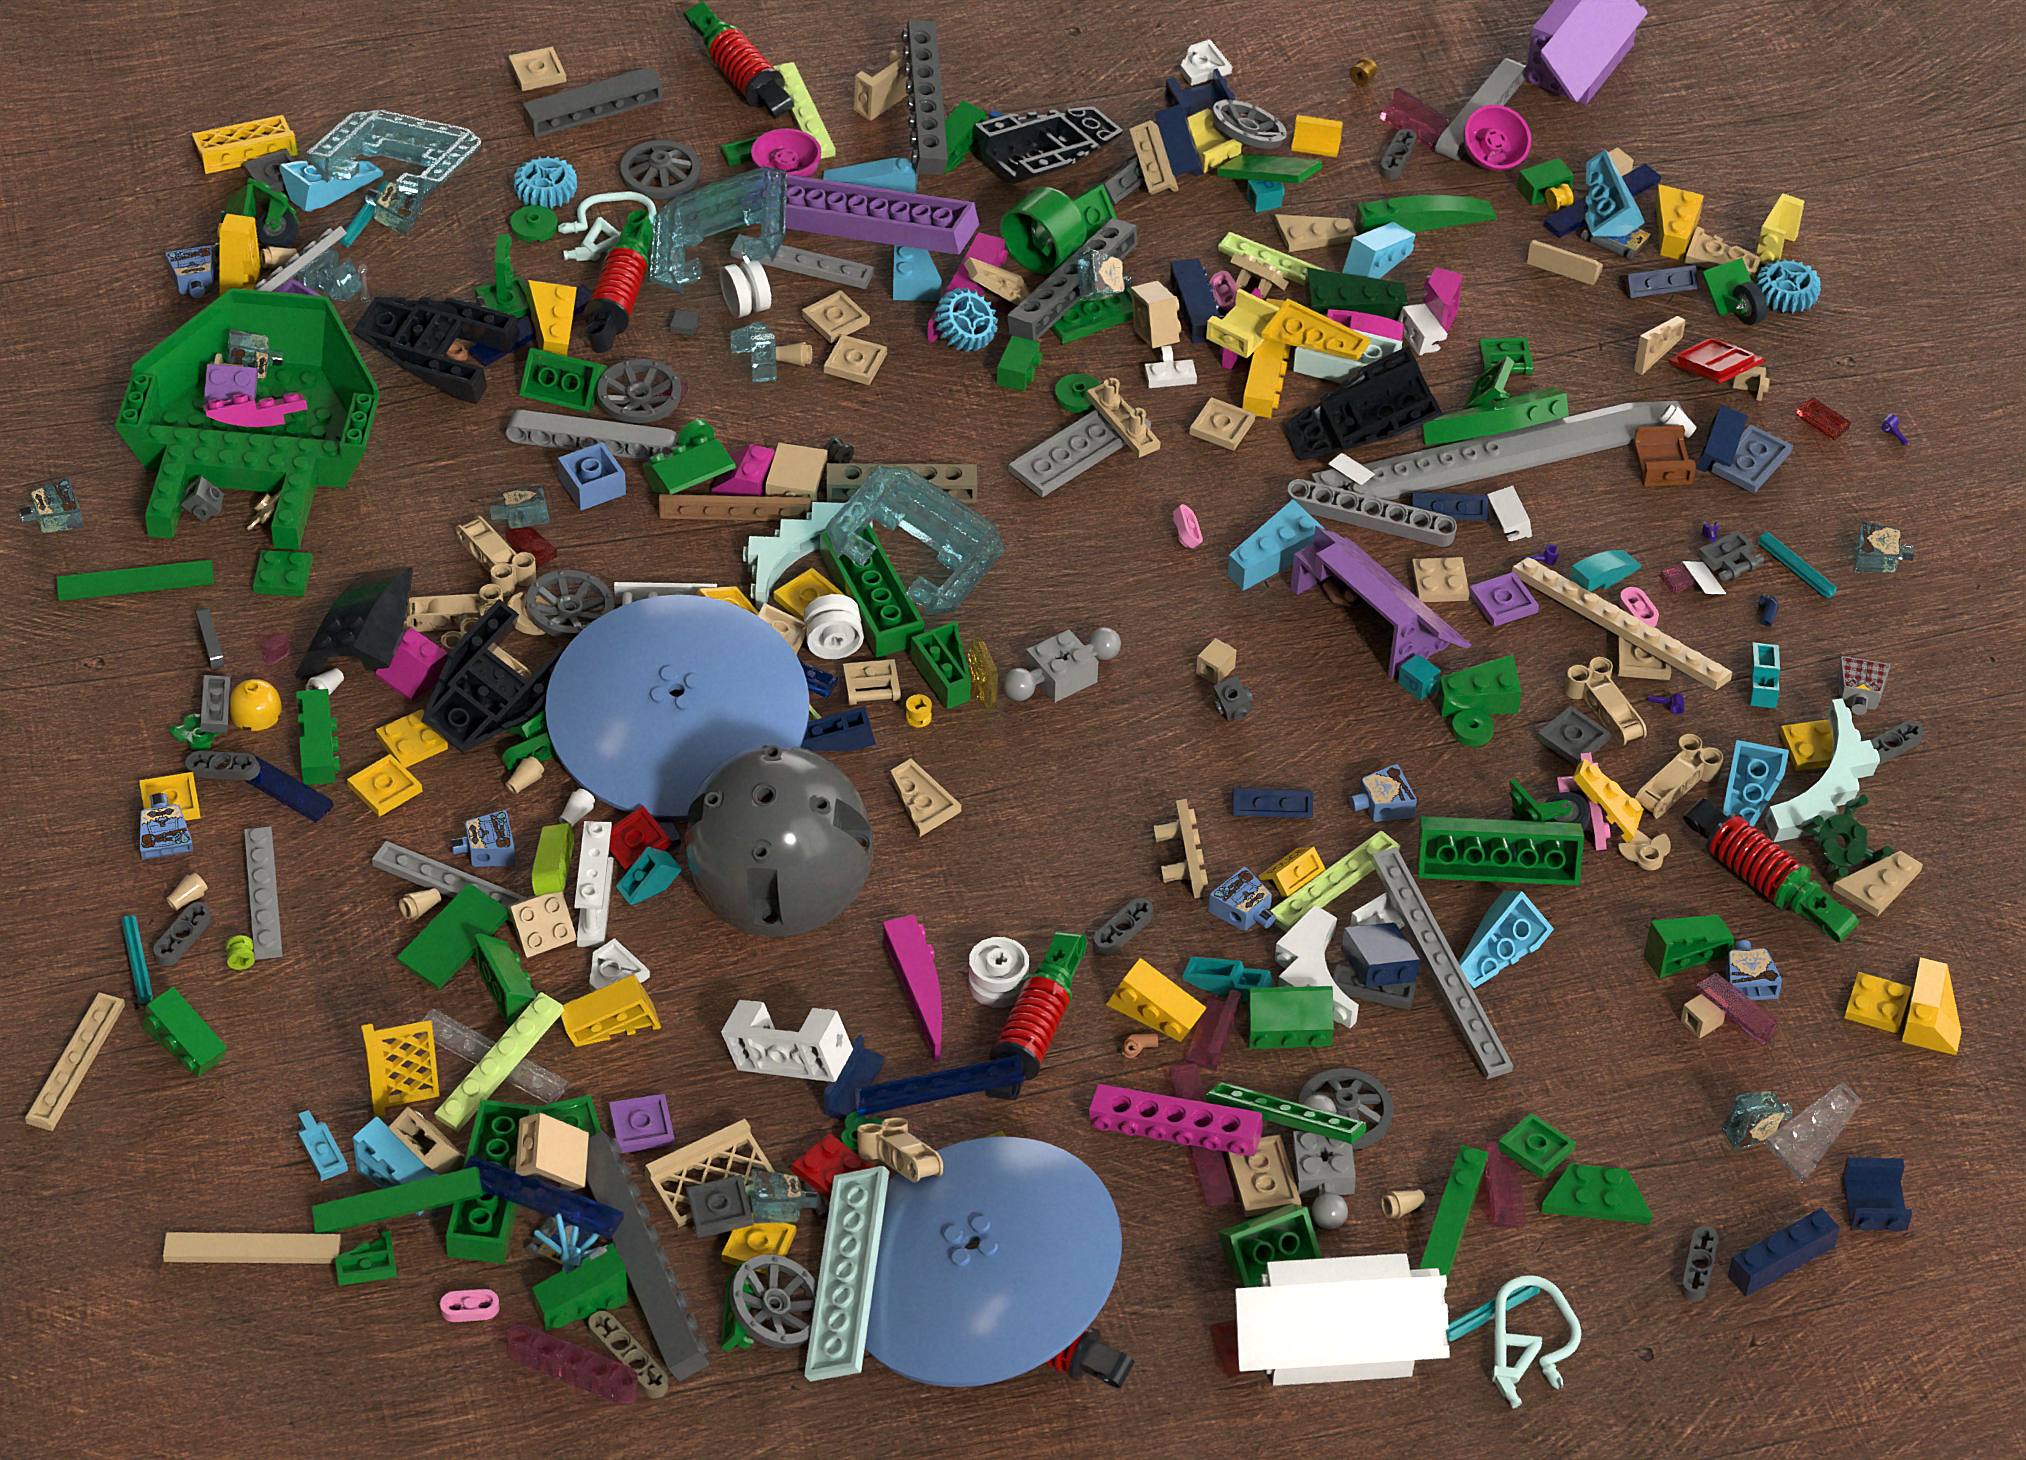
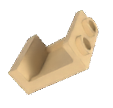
M893 50L890 52L889 66L877 75L870 77L861 71L855 76L854 110L871 121L908 95L906 94V81L908 77L904 76V67L907 60L903 59V55Z
M778 443L766 481V497L811 498L812 509V502H817V490L822 473L827 469V450Z
M542 1113L520 1118L515 1173L522 1176L538 1173L560 1182V1189L564 1192L585 1187L589 1133Z

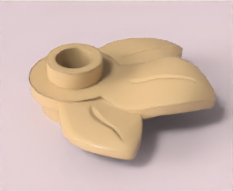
M278 491L272 497L266 493L256 503L254 509L257 511V514L250 521L247 527L248 530H251L258 522L265 523L272 516L277 506L275 503L279 500L281 491Z
M1636 830L1634 838L1629 843H1620L1618 847L1620 853L1626 859L1637 862L1645 870H1656L1662 866L1663 857L1670 852L1671 845L1666 834H1661L1651 840L1642 832Z

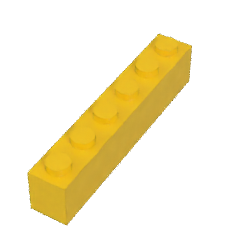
M1266 299V302L1279 308L1285 302L1283 300ZM1265 339L1254 351L1244 393V410L1255 413V416L1271 418L1273 408L1278 409L1280 394H1277V392H1282L1284 378H1281V375L1285 376L1287 370V361H1284V359L1289 360L1291 345Z

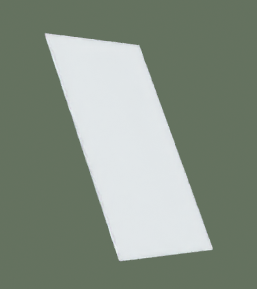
M1682 561L1705 594H1726L1704 562Z

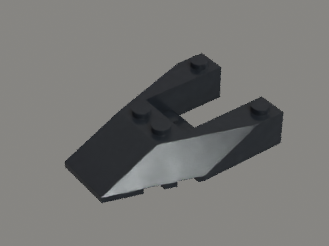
M375 297L353 329L354 335L410 372L453 398L473 404L478 403L487 389L484 370L480 366L444 357L455 339L459 338L510 353L520 337L515 315L454 298H446L444 301H431L430 297H421L419 301L406 300V297Z
M500 599L450 650L421 720L422 723L461 753L532 717L546 705L549 680L555 665L565 650L560 646L529 680L498 658L492 652L515 629L519 617L515 610Z

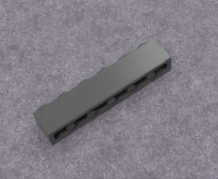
M648 67L523 103L524 122L534 138L663 101L662 82L653 68Z

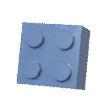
M604 442L558 458L559 480L580 511L626 495L625 472Z

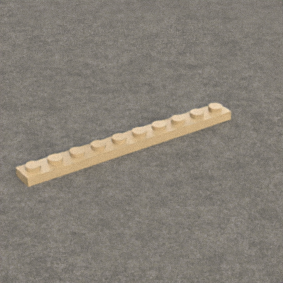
M1527 557L1513 566L1512 572H1515L1521 581L1710 688L1717 690L1731 680L1732 671L1724 668L1721 664L1708 659L1701 653L1685 646L1680 641L1662 633L1657 628L1621 610L1618 606L1605 601L1598 595L1582 588L1577 583L1559 575L1556 571L1541 565L1536 560Z

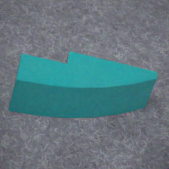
M1624 550L1605 551L1572 565L1570 580L1589 592L1598 587L1605 590L1640 569L1641 564Z
M1753 642L1750 678L1751 706L1777 708L1780 691L1779 645Z
M1191 957L1182 976L1184 981L1198 988L1248 1003L1250 988L1274 987L1269 970L1244 968L1240 960Z

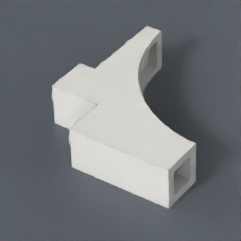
M1314 905L1276 943L1275 961L1283 968H1286L1279 976L1278 987L1332 986L1333 1020L1351 1028L1357 1021L1359 1005L1346 996L1336 985L1327 969L1324 955L1329 942L1335 936L1337 918Z

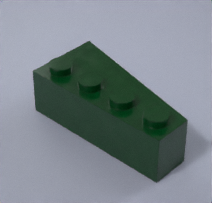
M1307 267L1304 284L1307 308L1319 314H1328V309L1344 310L1398 320L1402 307L1408 305L1405 283Z

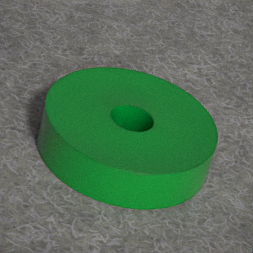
M703 419L693 420L678 434L676 446L693 444V439L703 435H707L708 438H714V429Z
M1466 709L1455 715L1452 724V734L1461 744L1470 747L1483 746L1493 737L1494 721L1487 713L1477 709Z

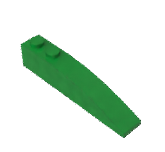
M1449 195L1408 196L1357 204L1355 227L1359 235L1395 222L1413 233L1495 220L1496 214L1488 200Z
M1550 387L1439 416L1421 425L1423 444L1433 445L1478 438L1568 417L1566 392Z
M1461 1145L1419 1269L1439 1268L1440 1276L1446 1275V1284L1485 1174L1489 1153L1465 1145Z

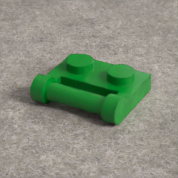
M500 234L496 242L495 274L497 299H507L508 289H512V277L514 275L510 257L512 240L508 234Z
M1527 337L1479 339L1478 346L1483 373L1495 365L1491 362H1499L1508 356L1513 361L1523 362L1514 363L1510 373L1532 375L1533 363Z

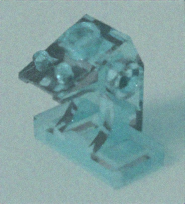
M332 247L298 272L299 283L311 290L316 288L334 300L348 301L363 289L360 275L356 272L351 258H348L346 262L339 266L338 251Z
M754 322L749 326L731 331V353L749 352L751 354L752 381L777 380L775 335L771 332V329L763 322Z

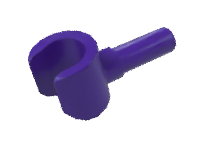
M1889 414L1884 419L1885 422L1882 424V430L1885 433L1892 432L1903 445H1906L1908 440L1897 428L1899 425L1898 417L1894 414Z
M1704 521L1702 535L1710 538L1711 542H1715L1719 523L1715 522L1714 526H1709Z
M1548 545L1544 553L1528 557L1536 561H1544L1548 565H1553L1556 563L1559 553H1555L1557 546Z
M1674 694L1670 698L1649 695V702L1670 705V711L1674 714L1684 713V698L1681 694Z

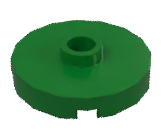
M530 205L522 207L515 211L510 220L512 234L517 239L527 243H533V240H539V242L546 241L554 236L558 228L556 214L544 206Z
M1086 374L1064 376L1055 387L1057 403L1066 411L1073 413H1082V410L1093 411L1096 407L1087 398V390L1099 386L1101 383L1093 376Z

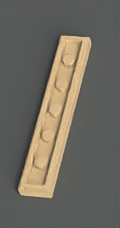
M98 992L26 1115V1124L53 1131L125 1006L124 999Z
M166 1232L163 1259L164 1262L336 1264L335 1257L340 1255L341 1235Z

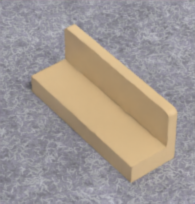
M1150 120L1130 128L1149 193L1155 194L1167 188L1174 192L1178 191L1179 189L1175 176L1172 173L1159 127Z
M1532 240L1530 243L1527 264L1591 285L1595 284L1602 272L1603 264L1598 263L1596 260Z

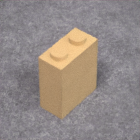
M407 1107L388 1127L425 1165L438 1174L443 1175L463 1169L466 1157L433 1124L411 1108Z

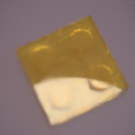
M982 636L973 637L971 649H968L971 663L968 669L971 682H975L977 697L979 700H983L986 709L996 708L998 671Z

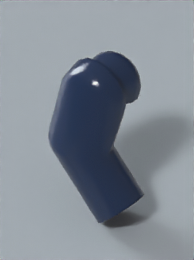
M1763 594L1758 602L1759 607L1765 608L1760 623L1765 626H1772L1779 606L1774 596Z

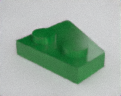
M390 1230L381 1233L382 1239L371 1245L364 1242L356 1246L354 1250L335 1257L339 1286L397 1277Z

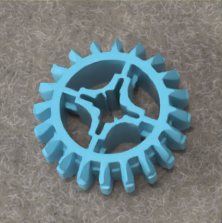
M549 155L547 158L539 156L537 160L530 158L529 163L522 162V167L517 168L513 178L514 191L519 201H524L525 205L550 207L551 209L553 206L561 207L562 203H569V199L574 198L577 188V175L572 169V165H567L566 160L559 161L558 157L550 159Z
M1785 258L1781 262L1774 260L1773 263H1767L1765 267L1761 268L1756 279V284L1761 289L1767 306H1773V310L1780 309L1783 313L1790 311L1793 314L1795 310L1802 313L1804 309H1810L1812 305H1815L1818 295H1820V278L1817 276V271L1811 270V266H1804L1803 261L1796 263L1794 259L1786 261Z
M968 287L962 290L957 288L946 293L939 300L938 307L934 311L937 314L934 321L939 323L936 330L942 331L941 338L946 337L948 345L955 344L956 350L962 348L964 353L970 350L972 352L978 351L987 346L988 342L993 340L995 336L994 333L998 329L995 324L998 319L993 315L996 310L990 309L991 302H985L984 295L978 296L977 290L970 292ZM958 305L956 313L953 312V306ZM976 327H979V334L975 335L974 330Z

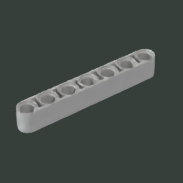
M1505 58L1439 137L1435 152L1458 161L1466 152L1463 135L1466 122L1471 114L1487 105L1504 106L1523 83L1526 77L1527 66Z
M526 410L514 411L506 430L507 438L516 443L579 451L604 442L613 456L650 460L649 457L659 453L664 455L671 453V448L676 446L678 437L676 432L664 428Z
M1302 479L1293 480L1288 485L1286 503L1288 504L1294 499L1307 513L1441 547L1449 546L1455 538L1457 524L1448 515ZM1294 493H1300V494H1302L1303 496L1297 497V496H1294L1293 494H1294ZM1318 499H1325L1327 502L1321 503ZM1343 505H1349V506H1351L1352 508H1350V509H1345V508H1343L1342 506H1343ZM1367 511H1373V512H1375L1376 514H1374V515H1369V514H1367L1366 512H1367ZM1391 517H1397L1400 520L1394 521L1391 519ZM1416 523H1422V524H1424L1425 526H1424V527H1418V526H1416L1415 524H1416ZM1446 529L1449 533H1442L1440 530Z

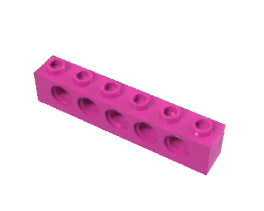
M1098 1084L1089 1109L1091 1127L1103 1131L1110 1130L1130 1136H1144L1158 1141L1166 1140L1182 1145L1205 1147L1209 1150L1232 1152L1237 1155L1255 1157L1263 1132L1262 1113L1103 1084Z

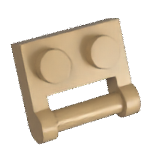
M895 659L843 664L848 705H856L857 702L883 699L901 700ZM890 686V689L857 692L855 690L860 688Z

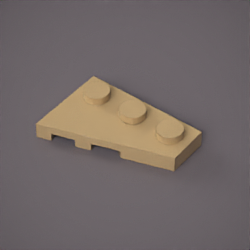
M1697 226L1686 255L1685 263L1710 269L1743 258L1750 278L1752 280L1755 279L1760 265V257L1738 246L1730 247L1722 243V238L1716 235L1711 237L1704 233V229Z
M971 257L964 263L968 276L972 281L983 285L1017 306L1031 294L1022 277Z
M1676 316L1640 335L1638 350L1634 356V360H1636L1634 371L1643 375L1682 339L1686 320Z
M911 758L890 770V778L920 837L961 812V804Z

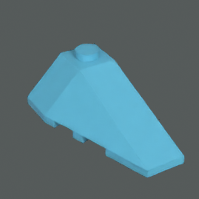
M1606 149L1586 162V184L1588 186L1586 203L1588 204V212L1585 213V220L1593 236H1626L1644 224V219L1636 202Z
M891 158L824 170L823 180L916 194L918 173H916L915 163H911V159Z
M297 161L280 164L279 168L290 200L304 211L325 207L383 176V171L369 161H342L341 165L329 164L328 161H320L319 165H308L307 161Z
M1736 740L1722 813L1728 816L1731 813L1738 812L1749 822L1750 826L1754 827L1784 777L1789 750Z
M1503 891L1486 912L1458 962L1471 988H1475L1495 976L1509 964L1516 963L1525 954L1537 950L1554 928L1522 891Z

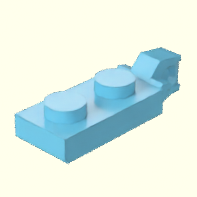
M309 1110L298 1114L300 1118L299 1124L302 1128L298 1130L299 1140L321 1181L348 1171L347 1163L326 1123H322V1121L315 1123Z

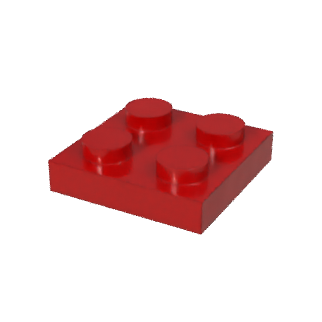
M641 806L611 827L609 851L626 872L629 871L647 847L663 851L672 845L670 838L644 806Z
M829 1133L792 1164L791 1172L830 1201L835 1175L870 1169L872 1165L860 1158L858 1154Z

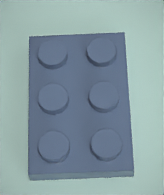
M1750 424L1742 433L1732 465L1728 467L1715 462L1712 467V473L1755 494L1792 453L1793 445Z

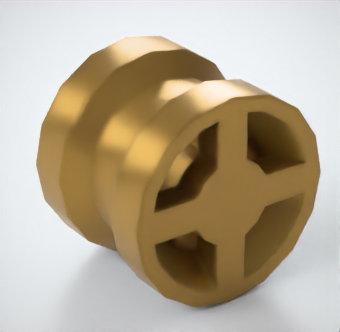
M1362 57L1349 70V75L1355 84L1364 86L1377 74L1378 67L1369 57Z

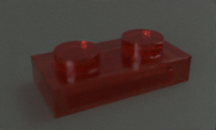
M1814 397L1797 408L1796 416L1833 440L1850 429L1851 421Z
M527 522L523 523L524 527H516L506 533V540L520 553L527 552L534 556L536 568L557 557V549Z
M1237 1319L1211 1325L1210 1333L1228 1379L1255 1373L1256 1370H1239Z

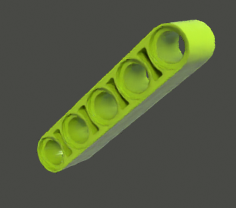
M570 822L544 826L542 828L532 870V885L536 896L564 892L574 847V835Z

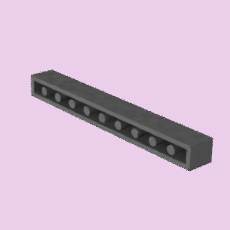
M601 1131L588 1139L586 1178L668 1370L679 1381H682L710 1365L706 1355L709 1352V1348L703 1337H698L696 1330L699 1329V1325L695 1317L691 1313L688 1314L686 1308L690 1305L684 1293L678 1291L676 1285L680 1282L672 1268H668L667 1262L670 1261V1258L665 1249L658 1245L657 1241L660 1239V1235L654 1225H650L647 1220L651 1215L643 1202L640 1203L638 1199L641 1196V1192L637 1184L633 1180L631 1181L628 1176L632 1174L625 1159L621 1160L619 1154L623 1152L615 1137L610 1139L604 1131Z

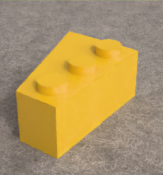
M1658 184L1655 210L1659 230L1660 255L1684 260L1700 218L1704 195Z
M226 214L223 223L219 224L217 235L220 237V296L230 288L252 290L261 274L255 218Z
M528 280L526 299L531 310V319L534 322L540 350L567 356L577 287Z
M1141 958L1122 980L1106 1004L1179 1042L1184 1039L1206 1009L1204 1005Z
M635 974L563 1005L564 1012L561 1014L566 1033L576 1047L610 1040V1035L626 1031L628 1036L636 1034L635 1029L652 1026L653 1030L661 1028L654 1004Z

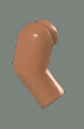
M1328 580L1323 584L1325 592L1333 603L1347 607L1356 603L1355 600H1357L1358 594L1353 589H1347L1345 593L1341 592L1333 580Z
M1132 1034L1122 1045L1123 1055L1127 1058H1133L1143 1048L1158 1047V1034Z

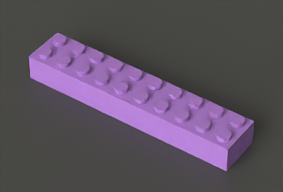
M766 171L762 173L743 200L749 223L957 255L961 253L979 226L974 202Z

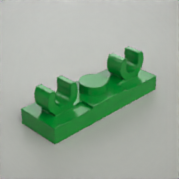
M741 1263L727 1276L720 1349L728 1352L736 1345L743 1349H748L754 1343V1340L746 1337L750 1336V1334L742 1328L734 1316L729 1299L731 1281L744 1263ZM745 1279L743 1292L757 1297L754 1290L750 1288L751 1285ZM746 1305L748 1311L750 1312L751 1306Z

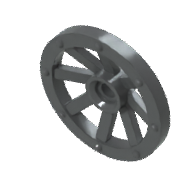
M1221 100L1214 104L1210 114L1213 123L1221 131L1242 143L1254 147L1278 148L1284 143L1287 136L1284 125L1273 115L1256 107V105L1236 100ZM1224 111H1229L1231 118ZM1238 112L1247 114V118H1240ZM1254 117L1264 123L1258 125L1255 121H1253ZM1269 129H1272L1274 132H1264V131L1269 130Z
M654 140L641 143L630 149L621 162V178L624 184L631 191L652 199H668L683 195L697 184L701 175L700 160L697 154L689 147L669 140ZM678 156H681V157L685 158L686 160L675 159V158L678 157ZM633 162H644L630 169ZM676 167L692 169L689 176H686ZM648 170L641 182H638L633 177ZM672 174L681 182L669 186L668 175ZM654 176L660 177L662 187L648 185Z
M632 359L615 364L603 373L597 387L598 400L604 411L618 420L629 423H648L666 417L676 409L682 395L681 382L678 375L667 365L648 359ZM634 371L648 372L644 382H637ZM626 374L630 386L627 388L614 379ZM656 374L666 379V381L651 389ZM611 387L624 396L607 395V389ZM672 387L671 396H657ZM616 404H628V405L625 406L624 408H621V407L617 406ZM651 404H662L654 409L650 406Z
M558 570L544 574L532 583L527 592L526 610L531 621L542 631L555 637L574 639L596 619L614 610V599L609 588L593 575L576 570ZM558 583L561 597L557 599L545 588ZM567 583L581 584L575 596L569 595ZM589 589H592L600 596L588 602H582ZM540 595L553 607L536 604L537 596ZM601 605H604V611L602 614L587 612ZM542 614L552 615V616H557V617H555L554 619H552V620L550 621V620H548L546 617H544ZM579 620L590 621L591 623L581 625ZM561 624H570L571 626H564Z
M1347 1068L1327 1070L1311 1078L1304 1085L1300 1093L1298 1104H1302L1311 1095H1325L1335 1104L1337 1115L1360 1121L1358 1114L1377 1125L1358 1138L1352 1144V1150L1366 1148L1375 1144L1386 1135L1392 1124L1394 1106L1390 1093L1379 1080L1365 1072ZM1339 1082H1350L1352 1085L1350 1088H1343ZM1328 1085L1335 1094L1316 1091ZM1363 1086L1373 1094L1358 1095V1092ZM1363 1104H1381L1383 1116H1380Z
M760 1255L745 1262L734 1275L729 1290L730 1305L739 1324L756 1340L777 1348L797 1347L810 1339L818 1284L812 1275L795 1261L778 1255ZM768 1268L767 1291L754 1271ZM778 1270L794 1278L783 1290L777 1288ZM745 1279H747L757 1297L743 1292ZM801 1285L807 1293L809 1300L790 1302L789 1296ZM746 1305L757 1308L759 1313L752 1317ZM811 1311L810 1321L806 1324L788 1312ZM764 1320L770 1321L774 1332L764 1328L760 1324ZM781 1321L800 1332L785 1334Z

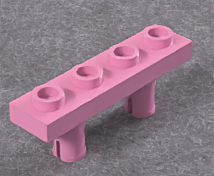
M1591 752L1580 754L1581 761L1586 759L1598 767V762L1593 763ZM1574 775L1557 777L1559 793L1583 790L1574 781ZM1586 795L1590 820L1584 831L1593 832L1596 850L1607 849L1606 838H1611L1609 822H1603V818L1607 816V813L1600 803H1593ZM1575 816L1570 817V819L1566 822H1570L1575 818Z

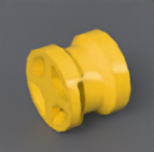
M1565 183L1559 185L1556 189L1554 187L1548 188L1545 192L1547 205L1552 211L1558 210L1561 206L1568 207L1573 204L1572 191Z
M917 694L907 699L906 721L909 725L920 728L925 727L931 722L932 702L927 696Z

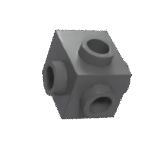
M201 476L185 487L180 505L204 522L211 516L215 517L220 513L223 507L224 493Z
M1237 675L1214 685L1217 698L1214 701L1220 715L1225 714L1228 721L1242 719L1248 715V712L1252 711L1250 702L1254 700L1248 686L1243 688Z

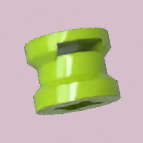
M234 936L226 942L227 963L230 968L244 970L254 964L253 942L249 937Z

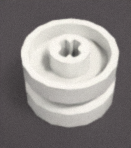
M756 258L742 261L740 267L736 264L721 267V290L726 305L735 318L749 315L751 309L755 312H760L770 308L771 293L763 267Z
M829 594L813 600L805 608L803 619L807 643L810 651L816 656L824 659H839L853 654L860 648L863 643L864 634L860 611L857 603L852 598L839 594Z
M992 937L982 940L974 946L969 955V990L977 1001L989 1007L1005 1008L1014 1005L1024 984V979L1029 974V955L1021 944L1006 937Z

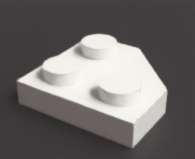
M1207 40L1189 47L1186 59L1181 64L1180 72L1192 86L1213 79V69L1218 68L1222 76L1230 74L1232 66L1213 42Z
M614 938L593 952L589 987L594 992L599 988L606 987L633 974L642 983L650 977V970Z

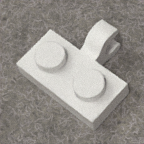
M1171 345L1161 346L1162 355H1160V363L1145 364L1144 372L1148 388L1197 383L1193 359L1173 361Z

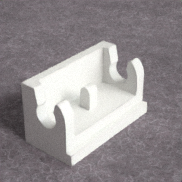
M1426 304L1402 307L1398 322L1404 323L1403 335L1418 356L1423 355V353L1438 351L1440 346L1432 344L1435 341L1445 340L1447 333Z
M1513 486L1487 494L1488 501L1491 503V507L1495 511L1504 533L1517 530L1514 534L1506 536L1508 541L1532 537L1530 519Z
M1388 892L1352 912L1350 927L1395 922L1400 929L1405 924Z

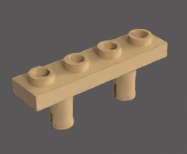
M1109 378V381L1106 379L1104 384L1087 390L1089 401L1138 457L1160 449V441L1145 425V410L1142 408H1135V411L1132 410L1118 394L1119 380Z
M1187 799L1177 800L1179 814L1177 822L1153 826L1156 842L1177 838L1183 840L1187 859H1185V862L1161 866L1164 883L1182 879L1191 880L1194 899L1205 897L1203 886L1208 885L1206 870H1200L1199 865H1204L1202 849L1196 850L1195 846L1200 844L1198 828L1192 829V825L1197 824L1194 808L1188 809Z

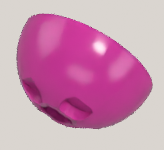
M1487 105L1474 111L1466 122L1463 135L1464 146L1469 157L1480 167L1491 171H1505L1520 164L1528 155L1531 147L1530 130L1524 119L1514 110L1501 105Z
M796 129L769 131L761 135L754 142L751 150L754 166L760 175L766 171L810 178L817 170L821 159V147L818 141L810 134Z

